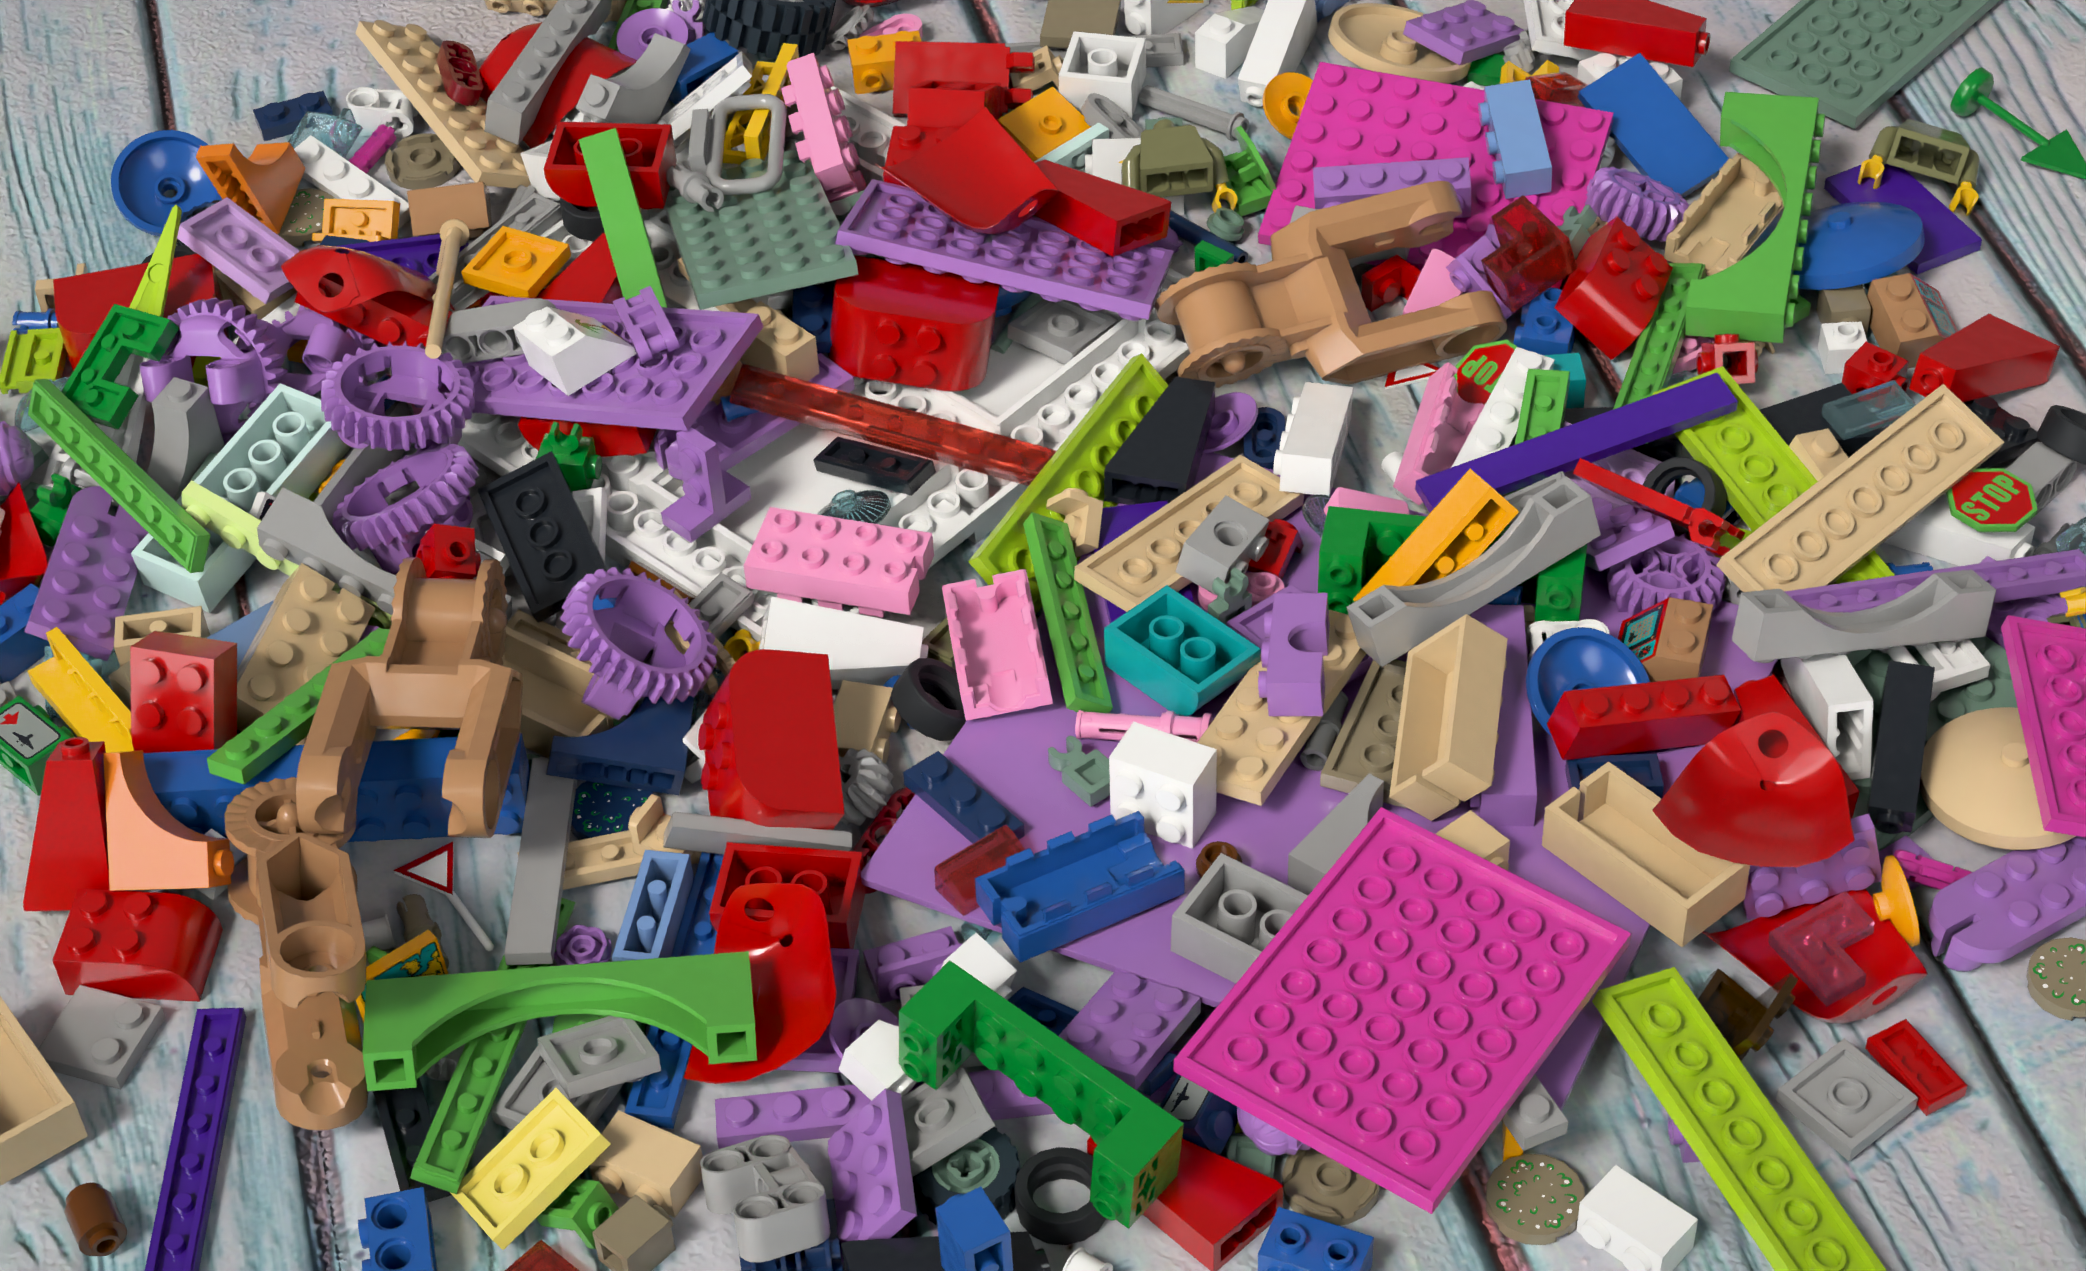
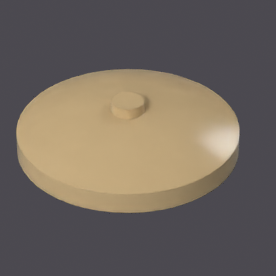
M1379 3L1348 5L1334 13L1328 31V37L1332 46L1346 59L1366 70L1449 84L1463 79L1468 74L1472 62L1458 65L1403 35L1406 21L1424 15V13L1404 7Z
M1989 708L1967 713L1946 723L1927 742L1924 748L1920 778L1921 795L1931 813L1953 832L1976 843L2010 850L2040 849L2061 844L2076 837L2074 835L2044 831L2018 708Z

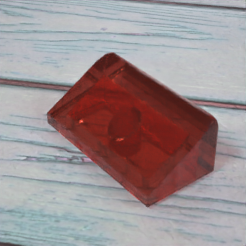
M1566 72L1535 75L1525 78V80L1530 79L1535 99L1586 108L1578 99V93L1588 84Z
M1004 825L939 863L934 869L935 889L959 913L965 916L980 907L976 901L975 878L1005 866L1007 857L1025 849L1015 833L1007 825Z

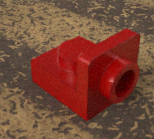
M1396 254L1362 274L1361 296L1365 307L1372 312L1400 295L1408 300L1421 271Z
M1274 519L1273 522L1269 521L1264 536L1269 539L1265 552L1257 562L1251 559L1248 563L1247 571L1267 572L1276 575L1282 580L1293 553H1301L1304 545L1294 525L1281 519Z

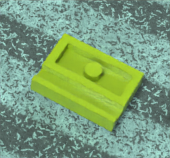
M59 328L28 329L27 334L19 335L17 330H11L0 373V390L2 394H8L9 389H18L19 393H32L33 382L36 379H48L58 389L60 388L67 351Z

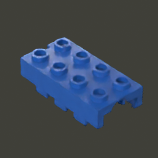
M1139 811L1117 820L1111 814L1089 823L1088 832L1074 837L1072 831L1048 840L1047 849L1033 854L1031 848L1007 857L1005 866L976 877V902L993 926L1001 923L1002 939L1019 963L1185 894V870L1176 860L1166 865L1161 862L1154 850L1151 839L1145 833L1144 817Z

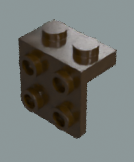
M1718 968L1709 975L1695 997L1739 1060L1742 1061L1750 1048L1757 1052L1770 1039L1774 1029L1769 1025L1774 1017L1776 1019L1780 1018L1794 1002L1795 996L1790 992L1798 979L1789 973L1755 999Z

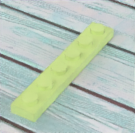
M192 480L182 491V508L203 528L206 527L220 535L222 540L232 548H242L256 556L258 561L271 570L278 569L288 576H291L299 567L298 564L287 559L283 561L276 560L262 550L259 546L257 527L261 520ZM337 583L332 588L337 593L341 590ZM361 595L359 598L376 607L367 625L390 629L392 615L380 609L375 601Z

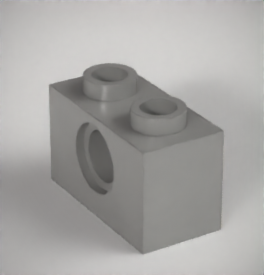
M1225 495L1184 542L1176 573L1215 594L1212 590L1214 579L1219 577L1227 584L1231 579V569L1236 567L1245 574L1251 559L1257 562L1262 557L1269 543V539L1264 536L1270 520Z

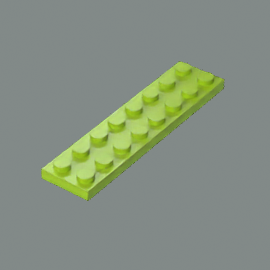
M1142 353L1129 360L968 561L988 585L994 584L992 575L1026 569L1035 614L1041 609L1042 601L1023 523L1031 512L1064 522L1066 515L1046 508L1047 499L1068 488L1086 491L1089 497L1103 501V508L1118 505L1115 502L1104 501L1105 467L1168 387L1165 380Z
M1723 366L1654 392L1652 395L1718 373L1738 401L1736 411L1674 434L1696 461L1713 469L1722 479L1727 493V501L1752 532L1818 482ZM1874 550L1833 584L1895 575Z
M1675 967L1598 990L1592 1000L1593 1004L1774 1271H1887Z

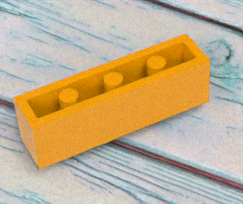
M1469 469L1353 600L1356 602L1382 585L1410 586L1424 584L1444 578L1464 568L1485 551L1519 511L1473 470Z

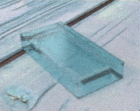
M1893 380L1823 404L1821 415L1843 440L1894 423L1916 404Z

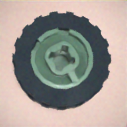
M996 1127L986 1131L976 1141L965 1144L913 1177L915 1200H918L920 1211L922 1214L925 1213L929 1217V1221L936 1225V1207L944 1204L954 1195L966 1194L981 1186L1004 1220L1005 1216L1009 1212L1012 1213L1016 1207L1015 1184L1017 1173L1020 1171L1018 1151L1015 1146H1012L1010 1138L1005 1133L1001 1134L998 1132Z

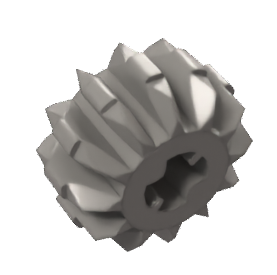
M850 748L844 758L839 756L845 813L839 822L845 825L854 823L860 826L867 816L875 818L876 810L880 806L887 805L884 799L885 796L894 790L890 784L893 774L889 771L888 766L873 752H869L865 748L860 751Z

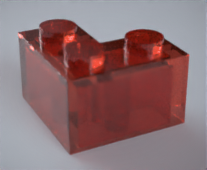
M1524 195L1491 216L1500 248L1483 258L1481 262L1490 288L1512 312H1515L1578 269L1569 238Z

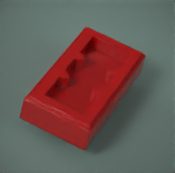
M1907 1019L1867 1038L1865 1049L1888 1074L1918 1097L1916 1105L1926 1116L1965 1096L1968 1085Z

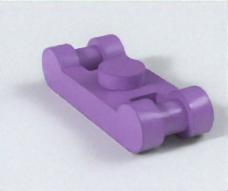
M651 286L639 290L640 294L625 300L622 297L612 301L641 363L652 360L653 354L665 349L671 352L680 348L676 335Z

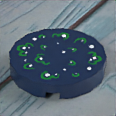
M585 781L581 783L575 792L570 831L578 840L629 830L628 824L633 811L637 807H641L649 796L653 794V791Z

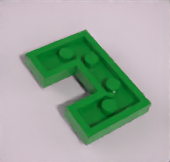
M114 304L61 392L92 422L119 430L139 395L130 387L114 383L131 354L159 362L179 327L170 319Z

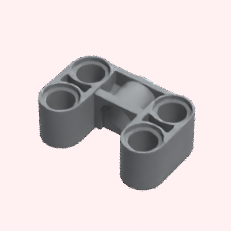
M780 1135L760 1136L712 1151L702 1158L700 1165L707 1209L716 1214L727 1215L733 1213L739 1254L744 1260L749 1262L770 1261L817 1246L829 1238L831 1232L824 1186L820 1184L809 1164L802 1160L786 1137Z

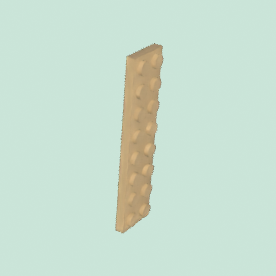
M376 20L374 23L359 21L355 34L475 183L484 182L486 186L516 189L520 185L525 187L531 185L520 154L524 152L522 148L517 144L484 131L487 104L479 99L476 106H466L453 101L447 96L436 61L440 47L435 45L425 29L414 24H407L406 27L392 25L382 20Z
M1942 384L1723 555L1716 566L1742 592L1782 589L1785 592L1831 585L1965 476L1995 454L2004 441Z

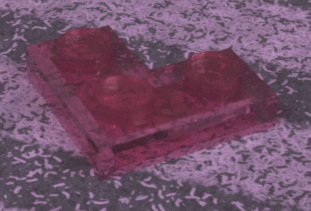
M1844 891L1770 931L1768 944L1827 1007L1865 986L1866 973L1844 949L1873 934L1875 922Z

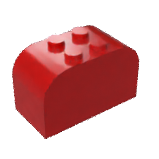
M199 254L173 259L163 318L177 313L178 308L189 305V303L197 300L218 298L220 302L223 301L214 265ZM149 262L53 279L56 319L73 371L113 305L130 307ZM228 327L224 328V333L227 336V338H229ZM190 356L192 368L194 366L196 356Z
M854 255L859 275L837 279L835 282L830 328L832 345L830 353H828V357L832 362L855 377L943 391L968 390L983 382L987 373L1000 284L988 281L973 283L963 279L962 275L950 272L944 274L928 272L921 265L908 263L902 265L893 264L887 260Z
M759 649L744 654L734 663L707 707L698 733L699 749L705 752L701 784L703 790H708L710 815L743 819L765 827L833 830L845 813L828 654Z

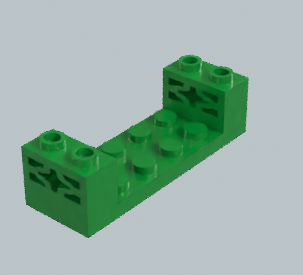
M1328 506L1319 549L1318 593H1328L1329 610L1349 615L1347 606L1355 602L1353 600L1354 597L1427 516ZM1507 525L1482 554L1498 541L1511 525ZM1588 543L1519 584L1525 587L1522 602L1536 604L1534 622L1543 620L1552 622L1579 621ZM1542 633L1544 641L1547 639L1546 633Z
M949 960L899 1010V1065L912 1080L916 1082L923 1081L934 1090H937L972 1053H975L984 1066L991 1070L1002 1072L1014 1081L1022 1093L1029 1097H1037L1050 1106L1060 1120L1070 1125L1075 1124L1091 1135L1097 1147L1094 1149L1090 1202L1106 1219L1117 1220L1129 1229L1177 1177L1184 1123Z

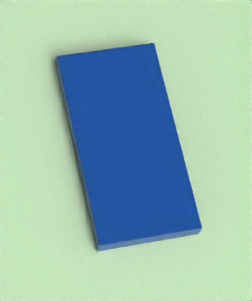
M1638 53L1581 89L1578 93V99L1586 108L1614 113L1613 125L1609 136L1615 140L1617 146L1641 175L1649 176L1655 181H1661V184L1671 187L1674 192L1681 194L1683 198L1719 175V170L1729 159L1641 53Z

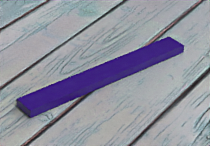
M1714 373L1416 480L1415 490L1431 513L1466 472L1471 469L1502 496L1532 485L1558 472L1563 471L1565 473L1575 469L1580 458L1593 463L1734 412L1737 409L1738 401L1720 375Z
M244 1008L197 1009L145 1271H199L247 1018Z

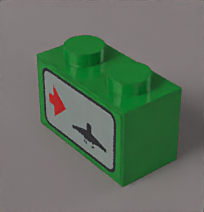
M19 695L0 708V764L35 794L40 796L46 761L59 742L74 738L75 736L67 727L61 726L59 728L40 705L33 707Z

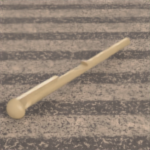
M450 219L440 228L442 242L436 268V274L439 278L436 293L432 297L434 305L425 347V354L431 359L438 358L442 352L460 247L467 243L470 236L468 226L459 219Z

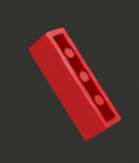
M336 273L326 274L319 282V290L326 297L339 295L344 287L342 277ZM404 291L386 292L361 304L327 313L314 308L299 292H297L294 301L385 345H388L390 341L393 346H403L406 341L408 346L416 347L420 343H423L424 347H426L434 303ZM449 311L447 322L449 317L453 314V312Z
M1725 675L1564 691L1547 722V726L1562 760L1704 745L1721 732L1732 727L1741 712V708Z

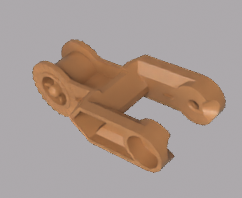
M1448 181L1427 182L1311 211L1270 236L1272 261L1257 266L1255 264L1251 265L1248 262H1234L1232 264H1221L1218 267H1208L1204 271L1194 272L1191 276L1181 278L1176 284L1170 285L1156 299L1154 308L1161 322L1180 325L1190 354L1180 363L1177 370L1178 376L1216 382V387L1219 388L1224 384H1234L1238 380L1247 379L1252 374H1259L1264 368L1271 367L1274 363L1306 357L1322 380L1350 385L1417 365L1431 364L1467 354L1474 345L1490 343L1499 339L1507 331V323L1501 307L1491 291L1469 292L1435 307L1371 323L1348 261L1349 259L1396 247L1414 248L1424 246L1453 233V219L1462 214L1460 201L1454 186Z
M406 557L402 559L403 562L399 565L400 570L396 574L397 582L393 587L395 596L392 601V625L383 653L380 656H366L331 664L301 754L297 772V817L300 828L304 833L346 834L350 831L356 813L358 787L376 729L459 730L455 749L449 751L443 774L442 798L452 802L448 823V836L491 838L496 830L520 739L523 695L522 673L502 666L504 664L502 657L506 651L504 646L507 638L505 627L508 622L506 616L508 604L505 598L507 589L504 585L503 567L497 559H485L480 565L476 579L427 578L421 559Z
M275 778L269 782H259L253 787L246 788L227 805L225 812L226 835L236 848L247 854V857L240 861L233 869L231 884L228 885V898L235 912L239 913L245 920L254 922L259 927L263 954L259 958L262 1013L276 1107L281 1117L294 1126L308 1130H330L345 1126L359 1118L367 1108L368 1102L362 1054L363 1048L354 1003L365 989L366 944L356 896L358 892L357 874L350 863L349 854L339 849L354 834L356 829V813L353 825L346 834L304 833L300 828L297 817V778Z

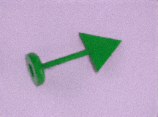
M1981 67L1974 70L1961 83L1951 101L1950 108L1952 112L1961 117H1966L1976 112L1981 106H1984L2040 145L2022 156L2020 161L2086 180V161L2067 129L2048 140L1993 102L1988 97L1994 85L1993 74L1985 68Z

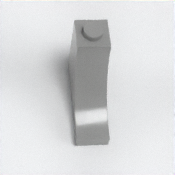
M655 33L642 56L624 73L608 79L591 74L576 105V109L595 123L657 124L691 49L681 42Z
M174 377L151 402L154 413L155 432L153 451L147 474L173 499L178 500L182 495V491L190 483L191 478L209 453L218 454L225 445L214 405L211 403L209 387Z
M1369 773L1288 854L1289 886L1306 895L1312 892L1381 807L1383 808V780Z

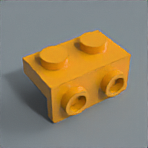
M919 30L847 39L855 93L865 94L893 90L895 41L921 42Z
M324 199L322 233H312V241L321 244L325 235L363 239L369 242L398 239L400 203L381 200Z

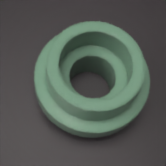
M1218 208L1215 213L1209 216L1206 222L1211 233L1228 242L1240 240L1244 233L1243 218L1237 212L1228 208Z

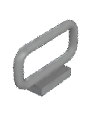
M752 94L729 97L715 106L711 119L708 108L693 110L688 152L691 171L702 173L708 178L710 184L720 189L724 195L752 194L773 188L780 181L783 173L787 113L785 103L779 97L771 94ZM742 110H771L767 172L755 178L733 180L721 178L727 116Z

